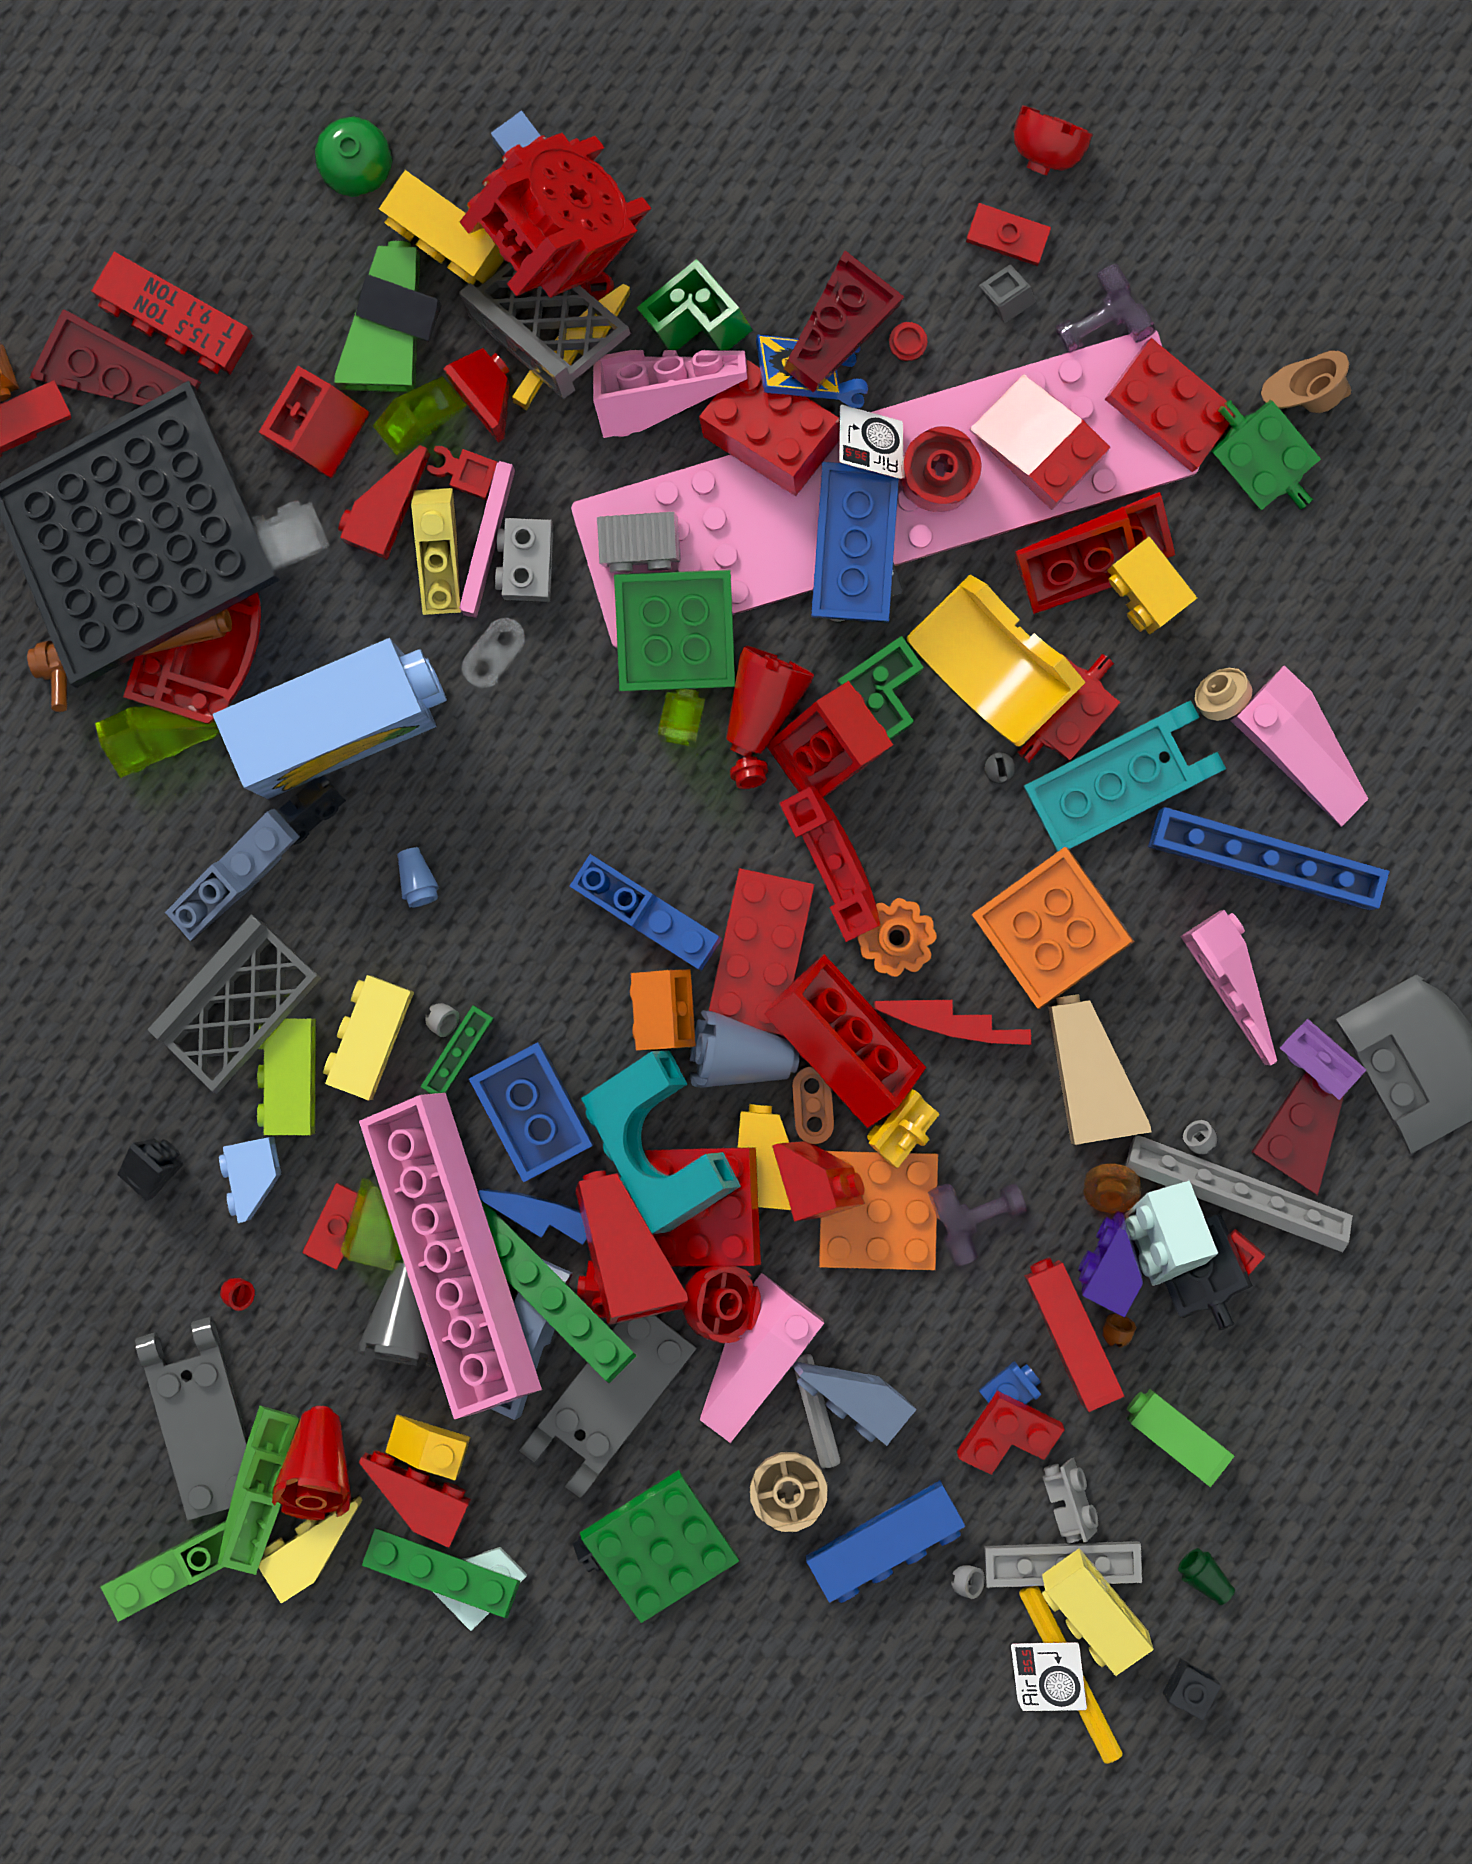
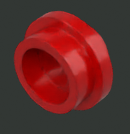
M904 322L897 325L889 337L890 350L894 356L903 361L918 359L923 355L927 347V335L924 329L913 322Z
M754 756L739 759L730 770L731 779L736 781V785L740 789L755 788L764 784L767 780V763L763 760H758Z

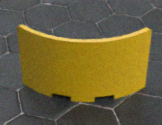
M969 575L907 636V642L928 666L981 718L1014 745L1021 746L1086 682L1063 655L1051 648L1035 633L1030 637L1020 626L1017 628L1015 625L1020 619L998 598L986 583Z

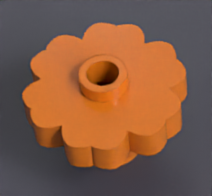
M902 898L895 899L890 907L884 903H877L876 907L881 925L857 937L858 943L861 946L860 952L862 957L869 960L874 959L875 970L878 973H887L892 977L899 976L904 968L910 972H917L924 963L930 960L931 952L927 946L935 942L937 937L933 929L932 918L925 915L920 916L919 905L915 902H907ZM894 930L902 932L904 940L900 945H894L889 940V935Z

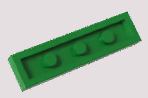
M377 1528L374 1530L362 1563L364 1567L503 1618H508L521 1580Z

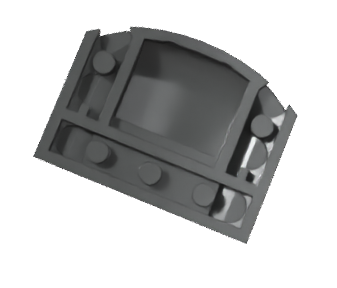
M1418 975L1406 979L1335 1019L1357 1060L1366 1069L1365 1074L1410 1154L1472 1121V1026L1446 994L1422 981L1424 978Z

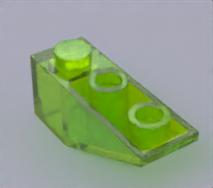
M130 707L95 723L100 746L120 778L131 773L140 772L155 762L166 757L175 756L182 750L202 741L210 740L220 733L215 720L207 724L156 707Z

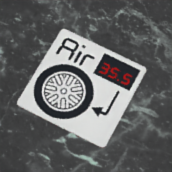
M840 405V463L902 479L903 422Z
M1013 1643L1011 1645L1017 1699L1023 1711L1087 1709L1079 1643Z

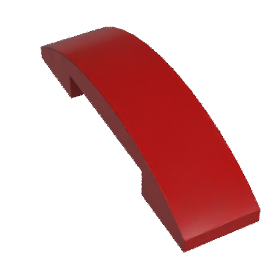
M811 786L780 802L779 804L795 837H803L835 905L829 908L845 941H850L880 926L874 896L862 864L842 825L822 795L814 786Z

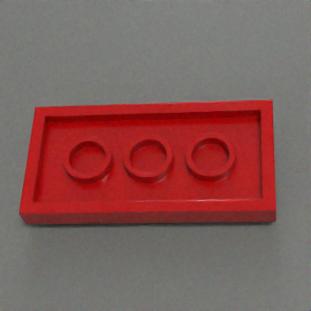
M739 868L709 1011L719 1013L766 1032L782 1035L764 1013L777 997L794 982L814 884Z

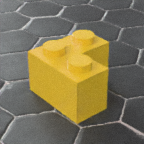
M1150 536L1107 570L1111 574L1108 580L1114 590L1121 597L1127 595L1131 600L1126 604L1130 610L1127 613V617L1138 631L1141 632L1145 629L1149 635L1197 599L1196 595Z

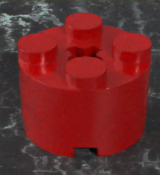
M947 426L931 428L918 435L909 444L901 465L902 479H900L904 495L915 505L927 511L945 512L956 509L968 499L978 483L982 468L981 457L971 439L962 431ZM937 463L944 464L943 468L946 472L943 477L936 475V470L933 469Z

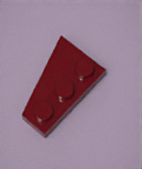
M1304 1071L1251 1152L1315 1195H1318L1343 1097L1339 1100L1333 1094L1325 1092L1320 1088L1317 1080Z

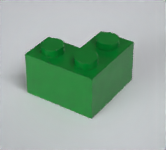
M698 259L693 261L637 307L649 327L668 350H678L700 331H703L719 351H728L753 331L740 308Z
M901 636L838 679L837 687L849 681L854 689L863 697L865 705L877 722L884 727L889 739L892 740L910 728L914 723L894 691L919 675L924 667Z

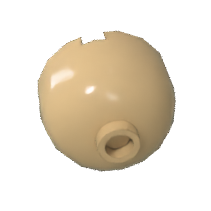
M780 1452L766 1458L755 1470L750 1483V1501L756 1515L767 1525L781 1532H797L811 1526L822 1513L827 1502V1482L821 1468L809 1457L797 1452Z

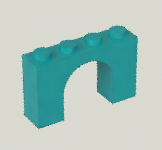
M651 1051L581 1098L586 1107L587 1119L598 1130L604 1142L603 1149L605 1154L617 1167L621 1175L620 1180L632 1197L652 1234L672 1231L741 1187L723 1152L705 1154L671 1176L655 1169L646 1158L642 1148L641 1131L647 1114L658 1103L687 1085L670 1051Z

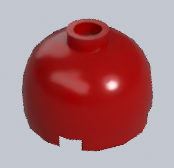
M1025 105L1021 107L1014 128V144L1018 152L1029 160L1026 167L1047 176L1050 169L1064 171L1074 167L1084 156L1093 137L1092 133L1055 116L1042 115L1040 110Z
M707 1266L692 1276L684 1289L688 1302L682 1311L688 1325L697 1335L718 1343H733L742 1339L738 1337L743 1335L746 1329L752 1330L761 1310V1294L758 1286H753L752 1280L748 1277L751 1275L747 1270L737 1266Z

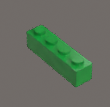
M472 1005L421 1087L431 1094H447L495 1018L477 1006Z

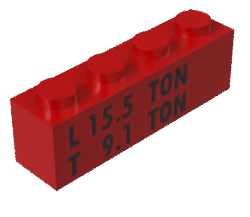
M115 251L91 290L97 299L100 300L99 308L116 318L119 317L120 313L132 318L131 326L151 337L153 332L167 338L164 344L183 356L187 350L200 357L197 363L214 374H218L220 369L231 374L253 336L247 326Z

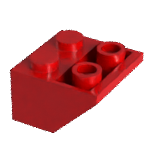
M297 366L259 433L268 443L332 479L370 412L331 384Z

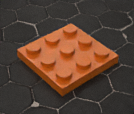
M1068 847L1062 848L972 914L1037 1009L1044 1007L1134 942Z
M827 1151L853 1166L855 1173L860 1175L864 1184L865 1191L862 1196L865 1204L820 1218L819 1267L935 1270L938 1154L909 1153L902 1164L895 1168L878 1152Z

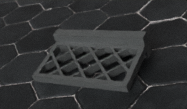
M510 262L480 287L476 288L470 283L462 289L459 294L468 316L563 400L575 391L572 383L575 379L631 334L627 325L580 285L563 292V296L551 298L549 296L544 297L545 291L539 286L537 297L518 298L511 290L509 299H493L490 295L499 288L509 287L507 283L517 272ZM586 305L588 307V315L584 317H568L569 306ZM562 306L561 318L542 319L543 307ZM535 308L534 319L517 320L515 318L516 309ZM610 326L614 329L605 338H592L593 327ZM586 327L585 339L566 340L567 328ZM559 328L558 340L542 341L539 339L540 329ZM584 349L583 356L571 366L563 360L564 350Z
M251 914L147 1030L157 1040L163 1042L212 1092L218 1094L318 983L321 977L296 955L267 924ZM271 942L277 948V964L260 965V953ZM285 956H286L292 963H285ZM299 969L306 975L305 979L296 989L285 990V970ZM277 971L276 991L259 992L260 973ZM251 974V993L234 994V982L240 975ZM276 998V1011L269 1018L259 1019V999ZM251 1000L250 1020L233 1021L234 1002ZM215 1003H225V1022L208 1023V1010ZM250 1027V1040L243 1047L233 1048V1028ZM224 1029V1048L207 1050L208 1030ZM199 1031V1051L185 1052L178 1044L189 1032ZM224 1056L223 1070L213 1080L207 1074V1057ZM192 1058H198V1064Z

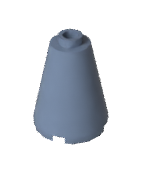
M703 1010L701 1012L705 1020L698 1019L696 1022V1046L691 1047L690 1061L697 1064V1073L690 1072L692 1086L706 1088L787 1080L791 1072L795 1073L797 1071L799 1053L787 1039L713 1011Z

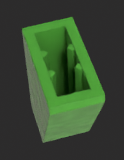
M1151 1389L1146 1394L1139 1392L1127 1407V1411L1130 1412L1127 1420L1209 1487L1214 1484L1235 1457L1224 1446Z

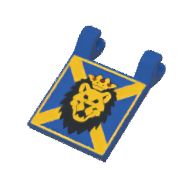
M757 335L756 345L765 393L836 399L852 408H861L863 406V395L856 393L867 394L868 385L865 380L852 379L839 383L836 370L813 393L784 370L785 364L798 339ZM853 353L842 365L847 367L854 366L857 361L856 355Z

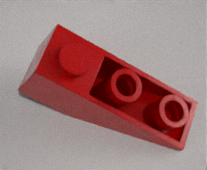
M374 1450L372 1455L365 1452L359 1464L411 1530L449 1548L471 1501L470 1498L464 1496L466 1491L449 1482H444L443 1486L429 1481V1473L413 1466H409L408 1470L393 1465L395 1459L383 1452Z

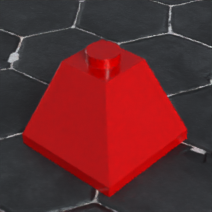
M481 348L448 364L443 369L452 387L499 443L505 437L510 383L506 374L510 370L497 353L490 357L485 349Z

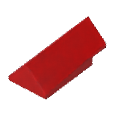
M1160 492L1016 551L1015 561L1033 614L1111 588L1112 586L1108 580L1111 574L1107 570L1149 536L1166 558L1174 556L1175 551Z

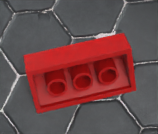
M825 954L789 985L764 1013L774 1027L796 1048L800 1056L814 1068L825 1083L833 1089L849 1107L851 1112L867 1128L897 1109L927 1068Z

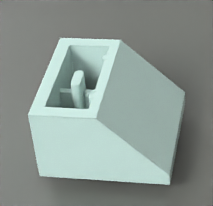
M1190 1180L1147 1193L1125 1214L1131 1239L1135 1240L1140 1253L1139 1264L1145 1276H1149L1152 1286L1202 1266L1218 1254Z

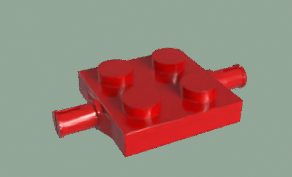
M1101 654L1088 671L1077 667L1066 658L1086 683L1017 752L1020 757H1023L1028 752L1024 757L1026 762L1030 763L1043 746L1055 750L1068 762H1071L1120 705V701L1106 691L1099 681L1111 666L1114 665L1108 659L1099 669L1106 661V655Z

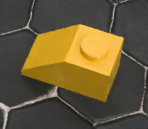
M397 1414L385 1452L417 1469L456 1480L471 1437Z

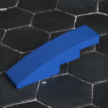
M481 1189L478 1192L481 1201L541 1238L551 1225L582 1245L587 1239L581 1212L578 1209L523 1193Z

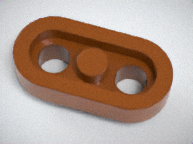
M806 1067L796 1074L792 1085L795 1127L797 1134L803 1141L810 1144H819L826 1141L834 1129L832 1091L813 1067ZM810 1078L816 1079L819 1082L818 1091L808 1093L804 1088L806 1080ZM811 1117H818L822 1121V1128L817 1132L810 1131L807 1127V1122Z

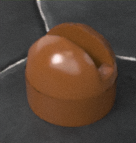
M1110 1314L1107 1316L1103 1326V1338L1108 1345L1113 1346L1116 1343L1118 1348H1122L1132 1340L1136 1325L1126 1316Z

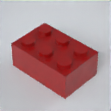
M746 359L747 379L718 393L699 416L703 437L786 491L797 496L839 442V417L805 396L765 393L760 368Z

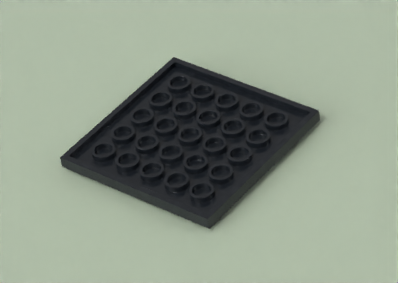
M189 381L0 483V517L68 681L75 688L92 681L280 581L195 386Z

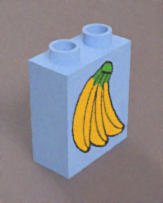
M388 638L212 715L243 787L266 799H270L312 781L314 778H319L437 727L429 708L443 703L447 699L429 658H425L422 650L418 649L405 655Z

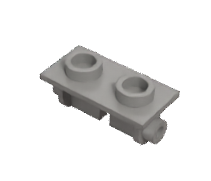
M1074 1458L1069 1459L1061 1467H1059V1464L1045 1467L1046 1475L1043 1476V1481L1050 1502L1064 1500L1066 1506L1053 1510L1061 1537H1066L1067 1543H1073L1083 1539V1542H1087L1097 1532L1098 1515L1094 1506L1088 1503L1084 1491L1086 1490L1087 1483L1083 1470L1080 1467L1077 1468Z

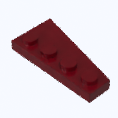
M844 250L791 352L784 370L814 393L900 306L904 296Z
M65 309L62 310L29 377L48 383L55 380L56 384L141 406L187 381L195 386L196 391H198L202 383Z

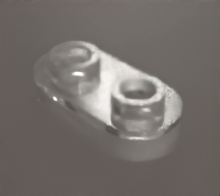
M500 618L491 623L466 655L462 664L463 674L471 685L478 688H488L500 679L525 645V633L521 625L510 618ZM510 632L513 635V641L510 645L500 644L499 637L502 633ZM481 662H486L490 666L488 674L484 676L476 673V666Z

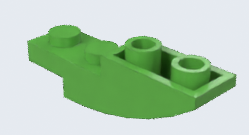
M226 1521L137 1565L134 1569L101 1585L100 1587L117 1621L119 1622L179 1589L222 1569L223 1567L218 1564Z

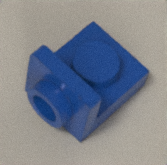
M1015 1361L979 1389V1392L988 1403L996 1391L1024 1404L1042 1395L1036 1388L1041 1383L1039 1378L1027 1364L1020 1369Z

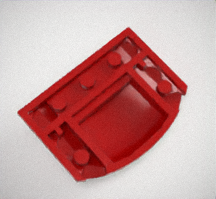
M258 592L227 608L232 619V630L226 632L224 637L135 657L123 697L211 724L214 721L212 714L228 707L237 695L254 659L261 622V606Z

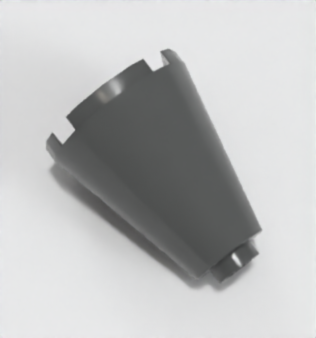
M402 1259V1263L393 1264L359 1342L357 1352L365 1356L367 1348L374 1350L375 1359L417 1366L418 1358L427 1359L426 1366L431 1367L435 1364V1358Z

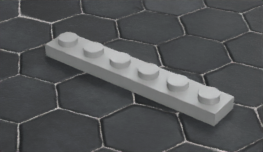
M1135 1135L1131 1142L1124 1171L1167 1187L1190 1180L1196 1198L1343 1252L1349 1243L1353 1215L1139 1135Z

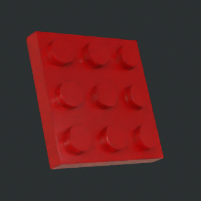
M756 1147L645 1150V1156L651 1165L661 1173L669 1176L677 1173L705 1154L723 1152L741 1187L672 1231L652 1234L670 1266L761 1265Z

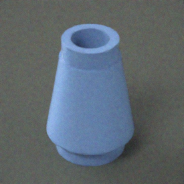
M414 847L399 852L397 857L399 860L402 899L407 900L409 907H419L437 900L439 886L419 848Z

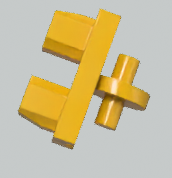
M911 1089L899 1107L891 1112V1115L883 1125H875L867 1135L869 1144L891 1166L898 1168L916 1144L925 1146L930 1140L925 1133L939 1116V1113L926 1103L917 1091Z

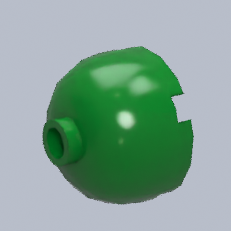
M355 116L339 118L327 125L318 137L315 148L316 167L325 184L336 193L356 197L370 191L373 192L380 188L389 176L392 165L390 145L383 132L370 121Z

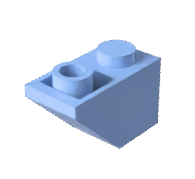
M274 1136L224 1146V1154L219 1155L221 1173L224 1178L229 1177L232 1191L227 1193L228 1209L231 1216H237L238 1223L252 1219L281 1175Z

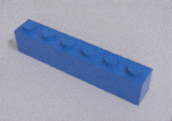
M1166 807L1158 810L1148 845L1149 848L1367 910L1380 908L1390 872Z

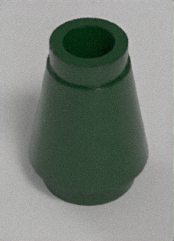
M1196 1548L1190 1551L1180 1562L1178 1571L1182 1574V1580L1215 1601L1218 1605L1227 1603L1234 1595L1235 1588L1209 1552H1203L1201 1549Z

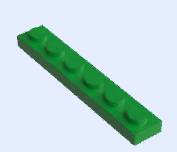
M481 1201L506 1280L610 1384L637 1355L486 1203Z

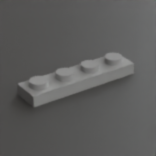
M1139 1541L984 1546L986 1587L1044 1586L1042 1574L1079 1548L1109 1584L1142 1583L1141 1543Z

